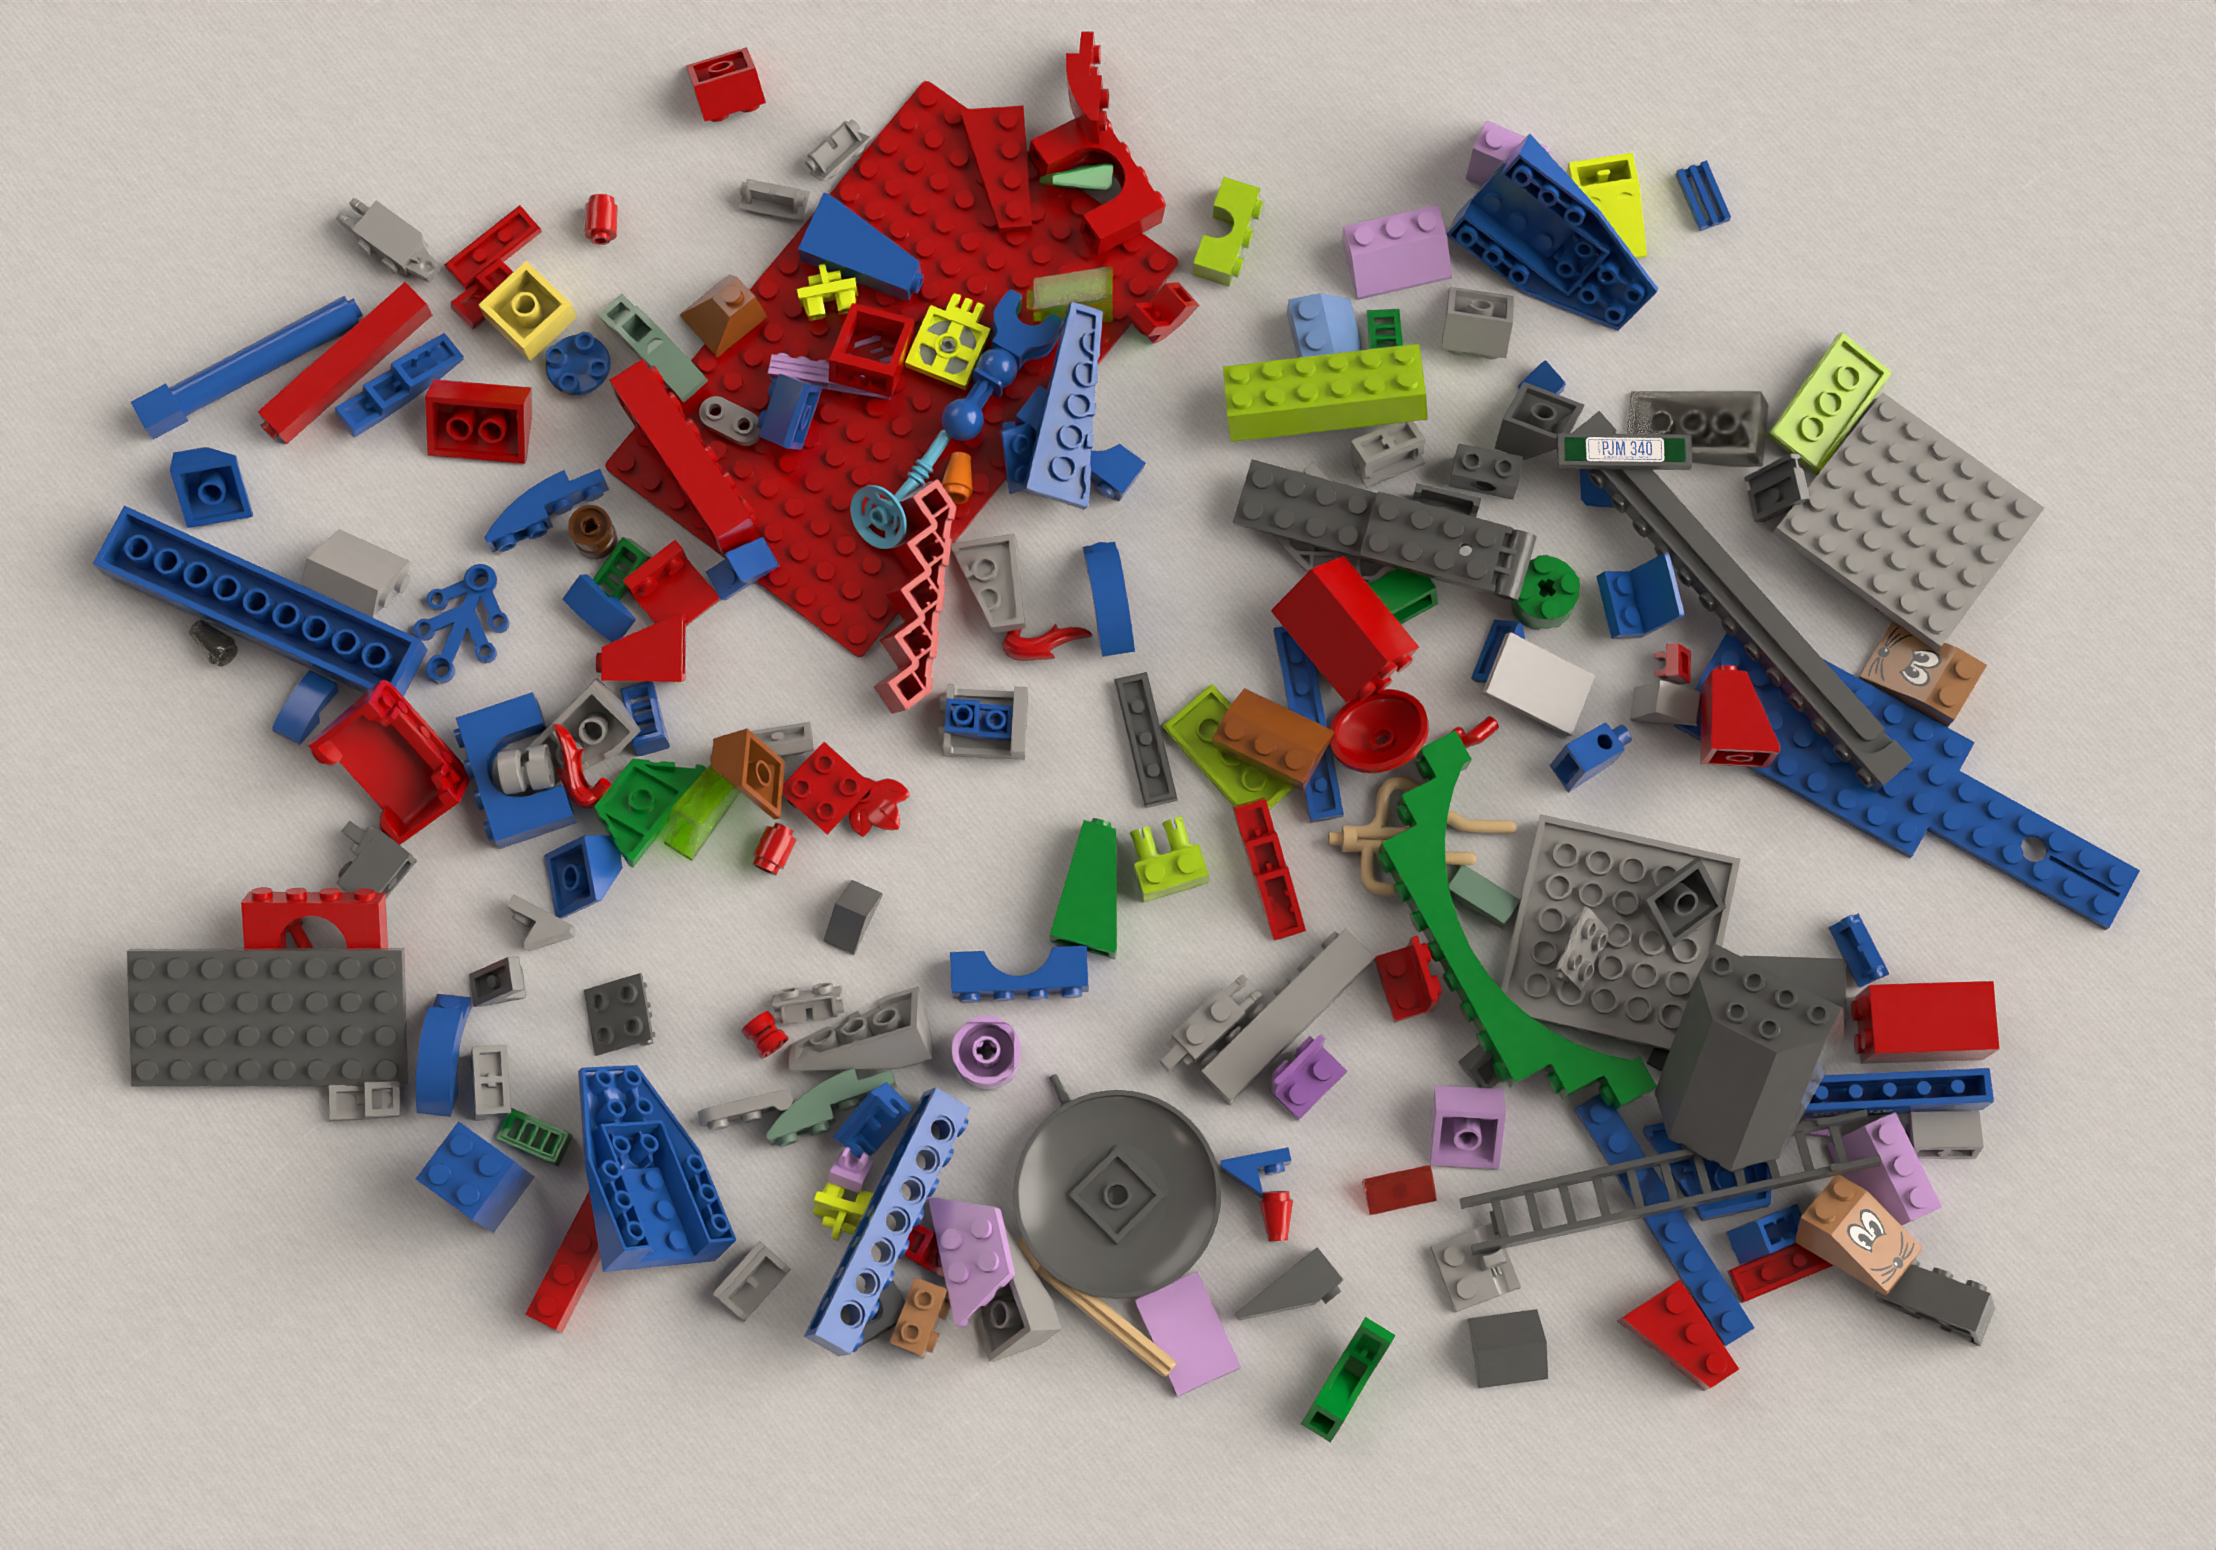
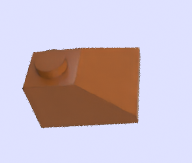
M731 274L726 276L680 314L683 321L717 358L768 317L751 291L738 277Z
M747 728L714 738L712 754L710 756L711 768L774 820L779 819L785 761Z

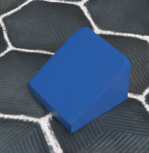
M1544 360L1518 385V388L1520 389L1522 383L1526 382L1559 395L1564 391L1566 382Z

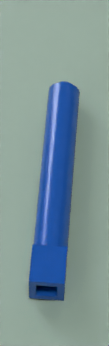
M344 295L171 387H168L166 383L131 401V404L145 430L154 440L188 422L186 416L351 330L359 323L358 318L363 316L354 298L347 301Z

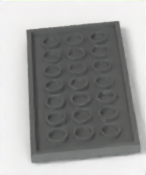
M405 948L129 949L127 951L131 1086H364V1082L397 1081L399 1086H406L408 1084Z

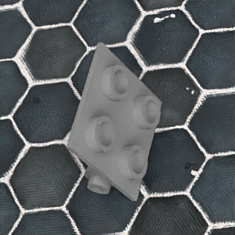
M1587 906L1584 907L1579 921H1576L1570 935L1571 939L1567 941V948H1564V954L1561 955L1555 968L1557 972L1555 978L1564 983L1570 981L1580 991H1582L1585 982L1591 979L1594 972L1595 959L1599 951L1604 949L1608 940V928Z

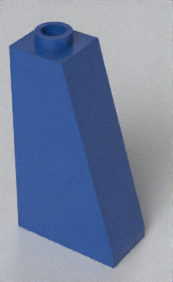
M823 193L798 248L801 261L818 268L820 264H825L828 272L840 270L841 277L847 279L855 277L857 283L909 302L913 292L918 293L923 283L924 275L921 274L920 262L830 194Z

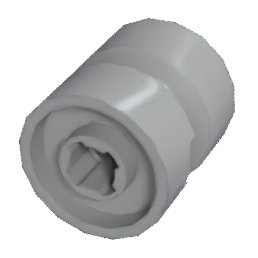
M547 744L527 747L525 753H522L519 749L498 752V774L505 794L525 792L527 786H531L533 790L554 787V765Z

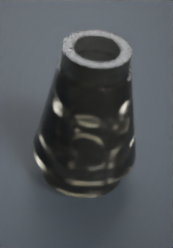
M199 620L190 628L189 635L211 664L225 666L237 655L238 647L235 645V640L205 621Z

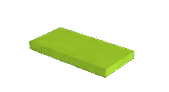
M1843 332L1837 334L1766 436L1789 454H1800L1801 459L1798 461L1815 475H1818L1838 450L1892 372Z
M1211 684L1165 723L1162 729L1232 806L1264 797L1267 800L1270 811L1296 787L1214 748L1212 738L1231 703Z

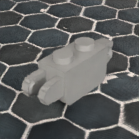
M1243 974L1225 990L1221 988L1172 1034L1171 1039L1167 1042L1171 1050L1159 1061L1169 1073L1182 1061L1187 1066L1192 1062L1196 1064L1244 1019L1245 1013L1263 996L1256 990L1251 992L1240 1005L1231 998L1246 985L1248 979Z

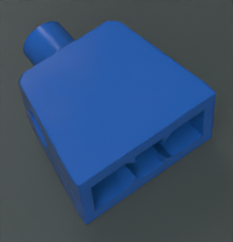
M1603 723L1565 745L1549 766L1569 793L1611 766L1624 752V746L1632 741L1631 734L1624 725L1611 729L1607 723Z

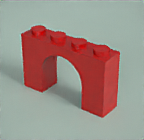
M1075 118L1030 141L1028 158L1041 177L1047 174L1067 171L1080 165L1113 164V176L1117 179L1121 192L1109 202L1083 214L1080 226V233L1096 256L1162 223L1166 207L1162 194L1152 188L1148 182L1145 170L1135 164L1131 158L1128 146L1118 140L1108 119L1107 130L1101 131L1100 144H1092L1078 126Z
M260 887L249 891L241 902L244 949L287 948L286 930L288 924L297 918L305 916H316L333 923L344 936L347 948H388L385 892H375L371 888H361L354 892H341L338 888H326L320 892H307L305 888H290L286 892H272L271 888Z

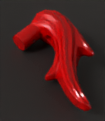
M1055 623L1050 631L1036 638L1020 637L1022 629L1007 631L1002 641V647L1005 654L1013 660H1048L1055 658L1050 651L1057 646L1073 640L1090 638L1093 635L1085 628H1058Z
M553 724L564 760V769L556 768L555 771L571 800L579 807L591 809L608 791L611 783L605 778H600L594 787L588 783L581 765L585 749L577 748L574 738L565 727L560 724Z

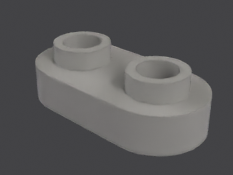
M718 396L710 397L701 404L699 409L700 419L708 430L740 446L753 445L760 439L759 433L761 429L757 428L759 418L754 413ZM712 409H721V413L719 415H710V411ZM747 422L750 424V427L744 431L740 430L739 425Z

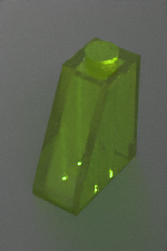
M1113 267L1035 278L1034 290H1027V310L1034 311V321H1044L1049 314L1053 313L1065 319L1068 304L1073 301L1103 311L1102 322H1112Z
M711 764L672 807L664 844L690 861L696 857L740 794L739 790L711 768Z

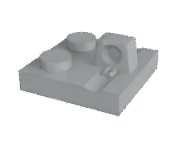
M1492 1223L1430 1247L1455 1313L1521 1288L1506 1248L1472 1255V1244L1500 1238L1499 1233L1495 1235Z

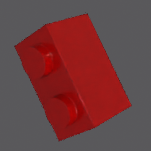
M747 47L686 65L704 122L709 120L719 122L728 118L729 114L739 111L744 113L757 110L760 105L766 103L756 67Z

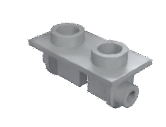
M855 120L844 121L829 135L835 144L832 148L827 141L823 140L807 155L808 159L805 161V164L812 170L810 174L823 181L835 177L850 158L858 156L864 150V146L871 140V137L858 132L860 126Z
M747 179L746 182H742L740 195H743L740 210L803 222L810 191Z
M820 983L812 986L813 990L799 991V988L796 987L780 990L778 995H773L772 1006H780V1008L774 1009L776 1022H783V1025L807 1021V1008H812L814 1020L838 1017V1013H844L842 999H835V997H841V986L833 987L832 983Z

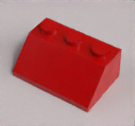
M433 380L425 395L428 456L526 463L532 423V387Z

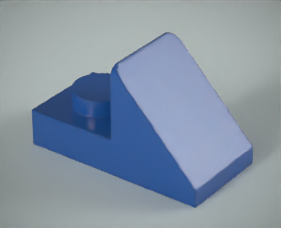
M759 538L727 552L725 560L705 573L721 600L726 601L780 565L765 539Z
M1289 1147L1221 1160V1172L1259 1198H1262L1263 1192L1258 1171L1264 1170L1265 1175L1284 1172V1166L1291 1163Z

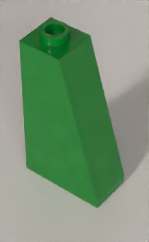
M1092 818L1091 822L1083 820L1051 928L1050 941L1065 946H1087V952L1115 959L1117 955L1116 829L1112 828L1111 823L1108 821Z

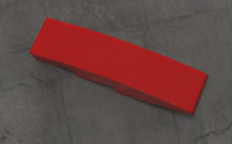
M1263 797L1233 806L1232 809L1273 940L1305 932L1306 928L1290 871L1284 859L1278 834L1274 829L1266 798Z

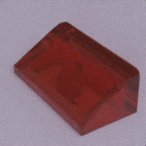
M1431 1165L1370 1177L1362 1181L1369 1215L1437 1201Z

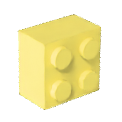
M527 261L479 304L484 318L528 361L535 358L577 318L572 304Z

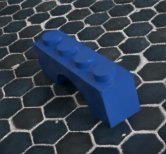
M1040 385L1018 412L1014 421L1016 426L1030 422L1033 439L1036 438L1047 390ZM1120 443L1103 451L1091 450V481L1097 485L1096 489L1103 496L1109 499L1114 497L1120 501L1141 474L1146 462Z
M1087 946L1052 947L1051 953L1044 965L1035 972L1023 976L1008 975L999 971L991 964L985 951L950 952L953 998H959L960 1003L980 1002V997H993L994 1001L998 1002L1014 1000V995H1028L1029 1000H1043L1048 998V994L1062 993V998L1082 997V992H1089Z

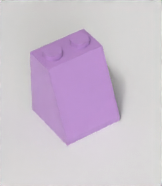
M1486 120L1473 147L1465 179L1482 186L1525 137ZM1540 144L1549 154L1551 148Z

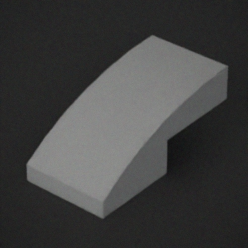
M397 1081L364 1082V1086L329 1085L328 1087L329 1121L366 1120L400 1116V1086Z

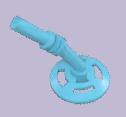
M944 430L940 431L923 458L916 460L917 466H912L913 472H908L909 478L895 495L876 485L865 486L854 494L850 507L851 518L858 533L869 544L877 548L888 549L899 544L906 533V517L899 501L916 490L919 485L925 484L924 479L929 478L928 473L934 471L932 466L951 440V437ZM879 494L886 496L890 501L880 498ZM867 497L869 500L865 506V514H863L862 504L864 498ZM899 518H900V528H899L898 533L896 534L895 530L897 529V527H898V525H899ZM873 523L878 529L884 530L885 538L874 533L869 528V525Z

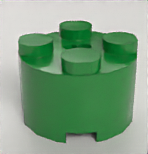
M1539 555L1531 559L1519 600L1510 601L1514 616L1523 625L1533 630L1560 627L1569 619L1579 598V577L1566 562L1558 558L1550 557L1549 555ZM1540 590H1546L1550 594H1547L1546 597H1543L1539 594Z

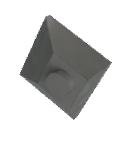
M1523 382L1502 419L1494 448L1508 454L1523 456V460L1556 450V437L1558 433H1571L1583 411L1584 404Z

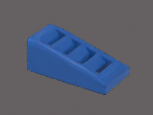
M647 681L620 689L623 704L637 726L655 722L654 725L640 728L641 731L632 739L637 755L644 756L668 749L670 744L654 682ZM648 695L650 698L648 700L632 704L631 700L645 697ZM652 708V711L636 716L634 714Z

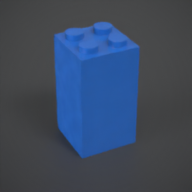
M458 1121L416 1177V1180L471 1220L494 1233L535 1176Z

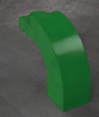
M1365 1317L1316 1396L1301 1425L1331 1443L1396 1335Z

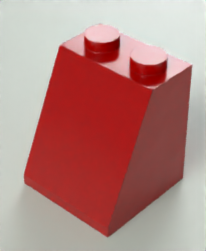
M1721 665L1716 667V669H1712L1701 686L1700 764L1768 768L1779 754L1780 744L1747 671H1739L1737 667L1731 665Z

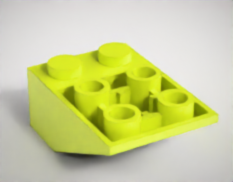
M1633 152L1569 162L1566 170L1568 176L1598 207L1635 258L1647 257L1640 185Z

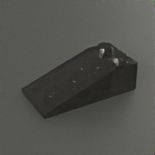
M1631 391L1627 434L1691 435L1692 463L1728 467H1763L1769 405L1762 391Z

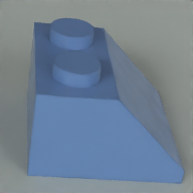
M1318 293L1288 299L1287 317L1297 358L1363 350L1350 298Z

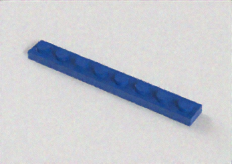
M1600 1093L1574 1109L1608 1165L1646 1157L1618 1111H1615L1612 1105H1606ZM1653 1167L1635 1171L1644 1206L1669 1201L1665 1185ZM1626 1173L1615 1175L1634 1205ZM1680 1210L1642 1218L1724 1346H1727L1755 1328Z

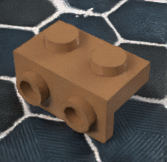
M915 1278L890 1339L891 1344L908 1350L911 1354L921 1358L925 1357L927 1351L933 1353L940 1333L935 1332L939 1318L946 1320L951 1308L950 1300L947 1299L948 1290Z

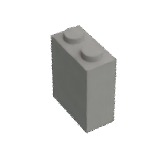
M339 529L307 557L301 585L374 617L382 608H387L398 593H403L406 590L410 581V575H407L410 561Z

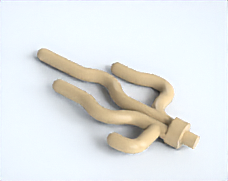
M1391 777L1381 784L1376 795L1375 818L1370 824L1365 826L1343 825L1341 832H1329L1328 845H1341L1342 852H1361L1362 883L1368 891L1375 895L1392 896L1395 894L1393 883L1378 882L1375 879L1374 853H1379L1378 849L1382 842L1410 828L1385 827L1389 817L1390 794L1398 789L1408 792L1421 785L1408 777ZM1448 811L1447 824L1462 832L1512 834L1517 829L1513 821L1465 819L1453 811ZM1445 851L1446 865H1473L1477 861L1476 855L1472 852Z

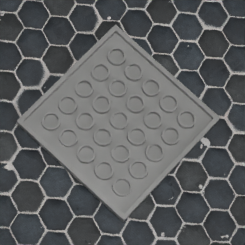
M1882 392L1808 487L1810 500L1800 505H1794L1773 534L1937 652L2043 511L2044 507Z
M1540 814L1501 990L1536 1021L1670 1051L1697 975L1714 944L1721 947L1723 945L1741 859ZM1698 857L1704 864L1726 908L1671 947L1640 909L1639 904L1644 895ZM1587 906L1608 928V940L1604 949L1599 951L1595 959L1594 972L1591 979L1585 982L1582 991H1580L1570 981L1564 983L1555 978L1557 974L1555 968L1561 955L1564 954V948H1567V941L1571 939L1570 935L1576 921H1579L1584 907Z

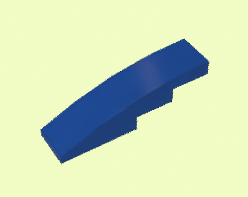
M443 333L392 362L389 371L364 384L361 393L336 406L335 415L355 438L427 390L434 379L440 380L462 362L464 356L448 336Z

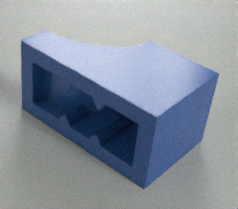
M1798 1204L1726 1232L1739 1264L1771 1254L1796 1243L1795 1239L1802 1216Z

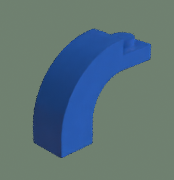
M1115 541L1108 543L1098 542L1090 546H1083L1102 657L1135 652L1125 580Z
M437 994L433 1007L428 1006L417 1059L415 1088L417 1113L451 1117L458 1096V1056L462 1034L471 1010V997Z

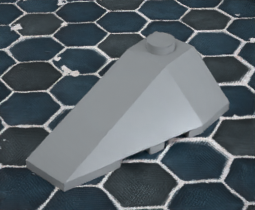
M919 987L885 996L876 1001L878 1007L860 1015L856 1011L848 1015L850 1020L835 1029L827 1026L791 1044L789 1055L790 1070L901 1068L911 1064H920L925 1060L931 1059L932 1034Z

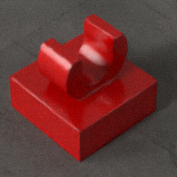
M1680 643L1666 644V652L1659 651L1654 654V658L1658 661L1666 660L1665 668L1654 670V675L1661 679L1669 678L1677 684L1691 683V651Z

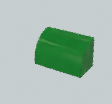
M1396 569L1368 584L1400 624L1438 605L1436 586L1428 577Z

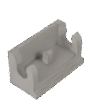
M507 1045L472 1047L471 1069L474 1120H485L487 1117L492 1116L505 1118L507 1114H511Z
M1980 1111L1909 1113V1124L1905 1125V1130L1918 1159H1976L1984 1147Z
M759 1241L713 1294L745 1322L791 1269Z

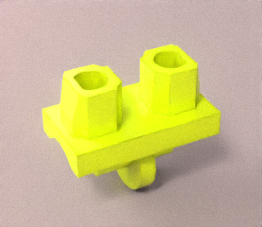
M820 264V274L808 276L810 286L797 289L800 306H804L809 321L826 317L823 302L836 300L839 314H848L851 304H856L855 296H858L855 277L842 280L840 270L827 273L826 265Z
M828 1182L823 1191H817L815 1195L813 1214L823 1217L822 1226L832 1228L831 1239L839 1241L843 1232L854 1235L874 1193L862 1190L860 1194L858 1193L854 1203L843 1199L846 1188Z

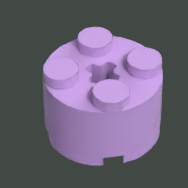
M986 1015L971 1019L956 1033L952 1043V1057L958 1074L963 1081L975 1088L983 1090L1000 1088L1011 1082L1019 1070L1022 1059L1019 1038L1014 1029L998 1017ZM984 1046H991L992 1052L996 1053L990 1055L989 1060H983V1056L978 1054V1052L984 1051Z

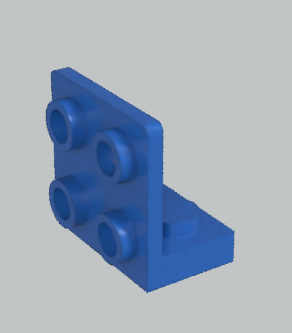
M1661 554L1630 571H1604L1596 576L1611 639L1642 638L1684 617V610L1669 554Z

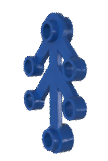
M473 565L466 571L464 580L444 589H433L427 595L429 606L435 611H442L447 607L449 600L466 594L461 606L430 619H420L414 625L416 636L422 641H428L435 636L436 631L454 624L441 655L430 658L426 666L428 675L436 683L444 684L451 681L454 677L455 666L453 661L467 628L476 646L475 654L479 661L491 663L497 656V651L493 644L488 642L475 612L481 598L489 614L488 625L495 633H504L509 628V619L505 613L501 612L493 594V590L497 585V575L488 565ZM486 577L487 580L484 585L477 586L475 584L477 578ZM435 596H443V601L440 604L435 605L432 603ZM496 618H503L504 623L500 627L493 626L494 620ZM422 626H430V631L427 634L422 635L419 633ZM483 648H491L489 656H480ZM442 666L448 667V671L444 676L437 675L438 668Z

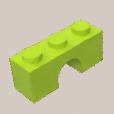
M1223 177L1213 205V218L1226 222L1232 231L1221 238H1214L1203 234L1193 262V276L1225 286H1230L1233 276L1239 277L1244 263V259L1240 258L1243 247L1249 248L1254 234V230L1250 229L1252 220H1259L1264 201L1259 200L1261 188Z

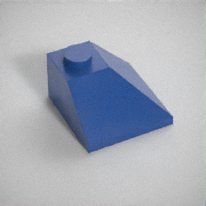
M209 447L173 452L170 473L187 528L253 517V511L236 455Z
M584 835L544 855L555 916L563 919L602 901L623 868L621 853L609 835Z

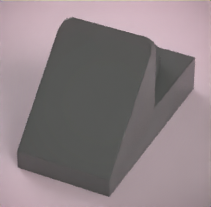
M506 957L469 974L474 1007L520 1000L526 997L523 970L520 966L519 957Z

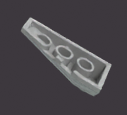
M596 678L528 747L548 745L554 765L555 784H557L561 780L555 770L556 768L564 769V760L553 724H560L565 727L574 738L577 748L585 749L581 764L583 771L617 755L641 730L622 701L603 682ZM527 786L525 792L515 794L518 797H526L545 789L533 790L531 786Z
M1006 1226L1005 1230L1015 1276L1004 1287L996 1291L994 1298L986 1306L981 1305L982 1317L977 1318L979 1333L989 1362H995L1042 1345L1062 1330L1050 1295Z

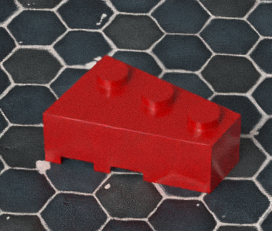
M1680 1280L1617 1320L1618 1323L1643 1340V1343L1651 1349L1653 1348L1668 1360L1673 1367L1704 1391L1714 1387L1739 1370V1367Z

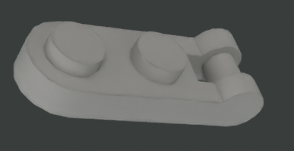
M779 1090L711 1106L698 1111L701 1126H708L709 1131H717L729 1127L728 1122L742 1119V1123H751L763 1119L762 1114L778 1111L780 1114H783L795 1100L788 1091Z

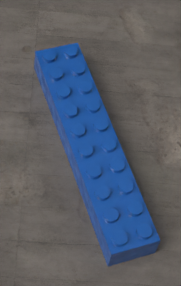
M125 505L93 562L98 570L107 577L363 693H366L380 681L386 680L404 697L428 651L421 639Z

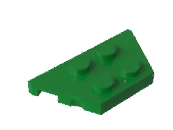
M632 758L608 791L594 806L595 815L630 867L634 868L705 777V766L696 764L695 768L675 767V762L661 761L654 763L645 759Z

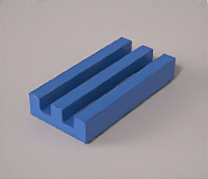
M1707 160L1701 162L1698 166L1694 164L1686 170L1683 168L1677 170L1676 178L1699 231L1730 221L1731 215ZM1699 173H1702L1707 188L1719 213V217H1717L1716 212L1713 208V205L1710 201V198L1707 194V191L1704 187V184L1701 180ZM1688 177H1692L1701 202L1704 205V208L1710 219L1708 221H1705L1704 216L1701 212V209L1698 205V202L1687 179Z

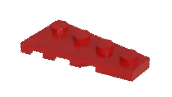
M1024 105L959 109L999 232L1032 231Z

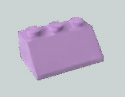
M1439 205L1355 223L1343 228L1341 242L1357 300L1452 278L1447 233Z
M1896 1112L1841 1137L1848 1162L1880 1155L1882 1160L1880 1166L1841 1174V1176L1867 1190L1901 1226L1942 1207ZM1832 1142L1827 1143L1826 1147L1834 1164L1838 1163Z

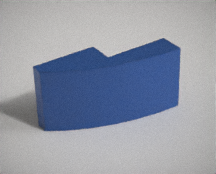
M588 574L579 575L562 598L580 618L611 642L623 638L636 621V618L617 597H608Z
M309 670L282 707L272 726L273 732L301 745L320 723L319 713L339 692L337 683Z
M947 698L944 733L979 739L1011 741L1013 706L980 704V700Z

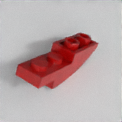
M1081 31L1079 53H1066L1069 102L1074 118L1084 135L1092 144H1100L1101 131L1107 130V112L1103 111V108H1109V89H1103L1102 75H1099V68L1095 67V64H1101V45H1095L1094 31Z

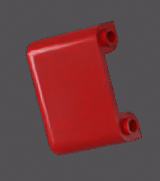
M386 680L380 681L317 734L308 745L314 758L319 763L333 766L339 762L382 809L379 817L381 831L399 845L457 805L470 782L461 760L402 694Z

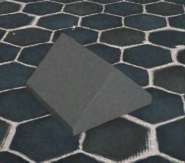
M1698 857L1644 895L1639 904L1640 909L1671 947L1726 908L1704 864Z
M1537 1309L1468 1318L1478 1388L1548 1379L1547 1340Z

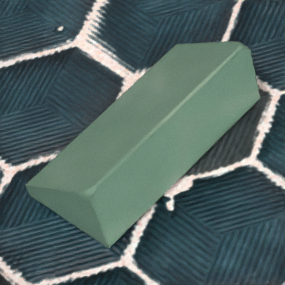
M1465 865L1460 867L1449 884L1452 898L1500 928L1504 927L1520 899Z

